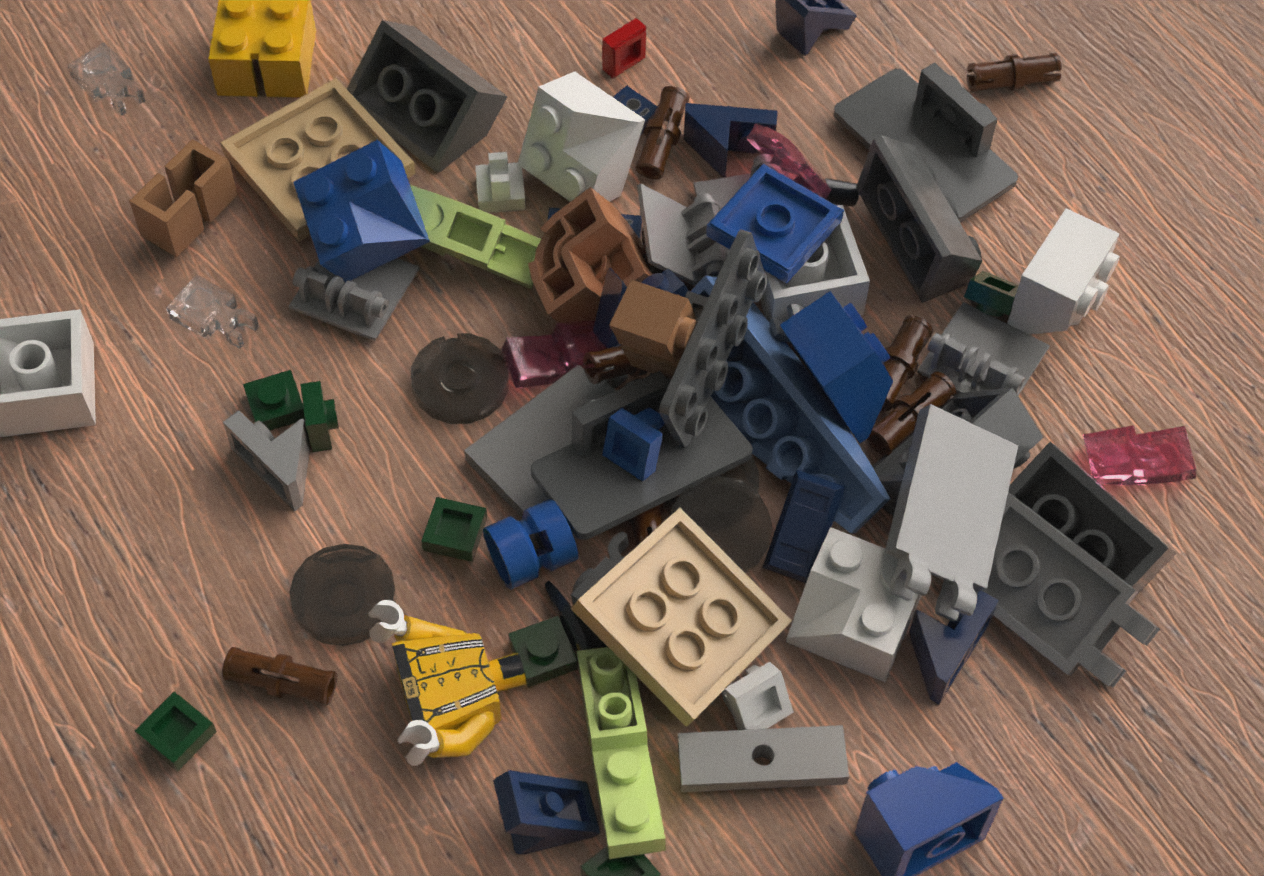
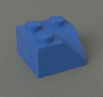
M378 139L293 182L320 265L334 275L342 277L344 282L351 281L430 242L402 161Z
M829 291L780 324V327L815 381L860 444L868 439L892 386L893 380L883 365L885 361L890 359V356L874 333L870 334L867 332L864 335L861 333V331L867 328V325L853 304L850 302L842 307L832 292Z
M957 762L939 771L937 766L930 768L915 766L901 774L897 770H891L880 775L868 785V791L861 808L855 834L881 876H918L984 840L1004 798L995 786Z

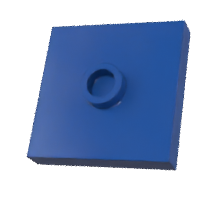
M762 164L707 224L706 236L730 250L739 230L751 232L757 250L760 252L764 271L787 284L842 222L844 210L769 166Z

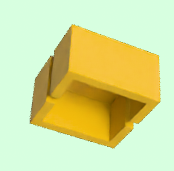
M218 0L208 57L217 96L258 97L259 89L252 59H259L267 97L301 98L308 93L316 36L311 0Z

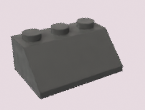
M386 20L381 21L347 87V90L390 137L435 172L444 170L487 136L508 97L416 27Z
M882 135L873 138L856 189L920 301L924 303L968 285L970 279L975 277L982 263L981 251L976 240L966 234L959 222L958 212L953 201L950 198H945L937 185L931 164L921 158L916 147L912 144Z
M1013 387L957 393L940 407L944 411L1018 445L1013 469L1025 463L1030 457L1029 450L1044 438ZM914 431L895 447L891 454L883 456L872 466L890 497V500L882 508L893 517Z
M1049 442L1009 486V493L1132 586L1138 593L1177 554L1052 442Z

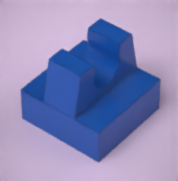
M650 407L636 415L631 414L624 408L618 410L609 417L602 455L639 480L644 481L655 472L663 437V434L658 430L665 424L660 413Z

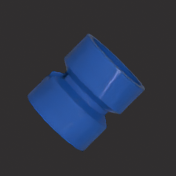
M552 499L525 509L520 521L509 516L483 528V536L490 557L499 576L509 590L537 579L539 569L542 567L552 572L578 560V549L572 531L561 509ZM533 533L540 547L535 550L529 537Z

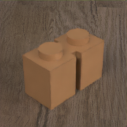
M193 139L164 166L174 203L166 178L159 173L129 200L141 237L175 257H178L204 230L203 219L211 223L238 196L229 159Z
M631 279L609 326L619 344L623 345L622 350L631 366L651 373L661 371L666 378L671 380L698 321L688 298Z

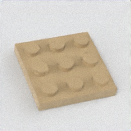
M337 78L220 142L224 156L229 159L230 163L299 242L310 236V232L293 183L294 181L377 139L402 161L407 178L416 174L414 161Z
M681 508L676 510L603 576L571 608L686 727L792 622Z

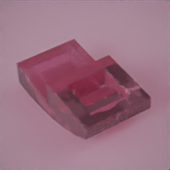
M755 124L747 140L760 154H769L771 156L770 165L782 175L815 194L827 198L831 191L827 181L801 151L777 131Z
M595 321L557 323L551 335L507 337L501 351L515 388L555 383L577 365H580L583 369L594 367L593 363L583 364L585 353L606 349L593 333Z
M1134 425L1083 434L1091 475L1100 484L1146 485L1196 479V466L1185 426L1137 435Z

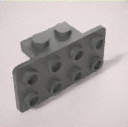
M935 62L921 70L919 83L904 70L892 69L838 102L834 107L833 115L835 119L868 150L873 138L881 135L914 145L921 158L931 164L935 173L936 183L945 198H950L953 201L958 212L959 222L967 219L1016 186L1017 173L990 149L998 118L993 115L985 104L980 103L967 92L954 76L948 75Z
M742 229L738 231L709 297L690 291L685 296V298L689 299L698 322L672 379H668L670 384L659 408V413L675 444L685 448L688 447L693 436L698 437L703 431L708 417L707 403L713 390L719 391L723 386L728 372L727 358L733 345L739 346L743 341L748 326L747 313L752 302H758L762 298L767 285V273L764 272L760 252L757 250L751 232Z
M658 371L643 379L632 380L623 388L599 399L589 400L578 409L573 410L571 444L534 461L531 465V477L548 499L554 500L559 506L574 535L581 540H588L749 461L752 457V445L712 397H710L706 406L708 408V417L705 427L698 437H692L688 447L685 448L675 444L665 424L658 430L663 434L656 470L644 481L639 480L604 457L602 454L610 416L621 408H624L633 415L649 407L659 413L661 401L670 382L661 371Z

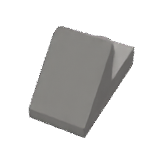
M238 410L223 421L231 449L296 511L303 505L310 453V441L305 420L297 421L278 437L274 438L262 422L257 421L253 424Z

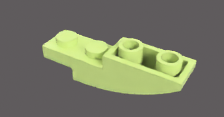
M410 185L430 240L429 243L421 247L442 256L448 254L532 289L534 284L531 279L528 263L534 261L536 248L541 238L506 224V220L490 213Z
M609 647L577 651L588 739L601 822L604 826L609 859L666 851V839L648 750L647 728L637 676Z

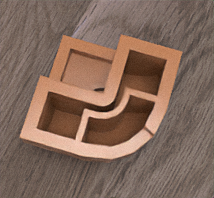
M591 187L552 215L540 228L545 233L536 248L534 261L528 263L531 279L548 316L563 326L575 330H593L606 273L609 268L621 278L627 287L631 279L642 282L652 275L643 257L646 250L639 237L619 211Z

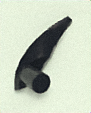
M548 580L544 584L568 640L576 652L608 647L573 612L572 606L565 596Z

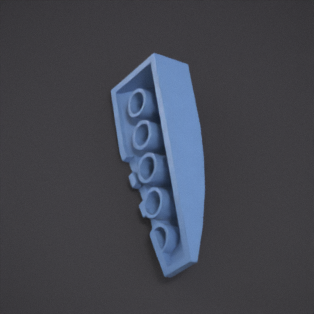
M705 275L691 292L709 297L717 277ZM752 302L746 316L748 326L744 339L739 346L733 345L726 361L728 363V372L725 382L719 391L713 390L711 397L752 445V454L767 465L766 468L779 479L792 483L795 471L799 470L845 486L846 488L834 521L849 533H856L890 500V497L861 447L823 390L789 345L774 338L770 322Z

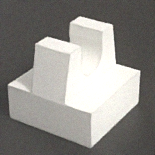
M507 152L488 153L489 165H475L479 209L487 213L526 210L522 167L518 165V162L508 163Z
M770 662L761 667L753 665L746 669L747 675L733 684L730 683L721 692L724 703L733 715L738 730L767 729L793 713L782 673Z

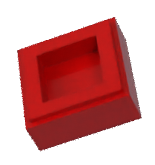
M634 18L602 39V70L611 78L617 77L646 58V26L637 18Z

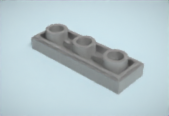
M843 725L678 733L681 792L847 785L849 780ZM759 757L766 758L770 764L759 765L754 759Z

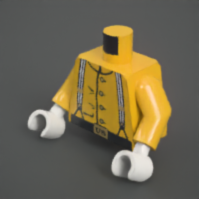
M390 600L378 602L368 613L369 617L383 621L376 623L369 630L373 641L377 643L385 642L393 634L398 641L391 644L411 722L397 740L398 743L410 742L415 745L406 756L407 762L410 765L417 766L423 762L426 756L441 758L466 757L470 755L493 731L494 725L502 720L497 692L527 684L519 653L488 661L480 634H467L462 630L404 615L400 606Z

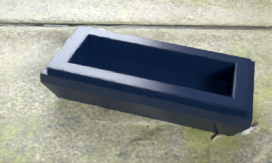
M796 470L762 568L806 583L828 531L833 525L846 487Z

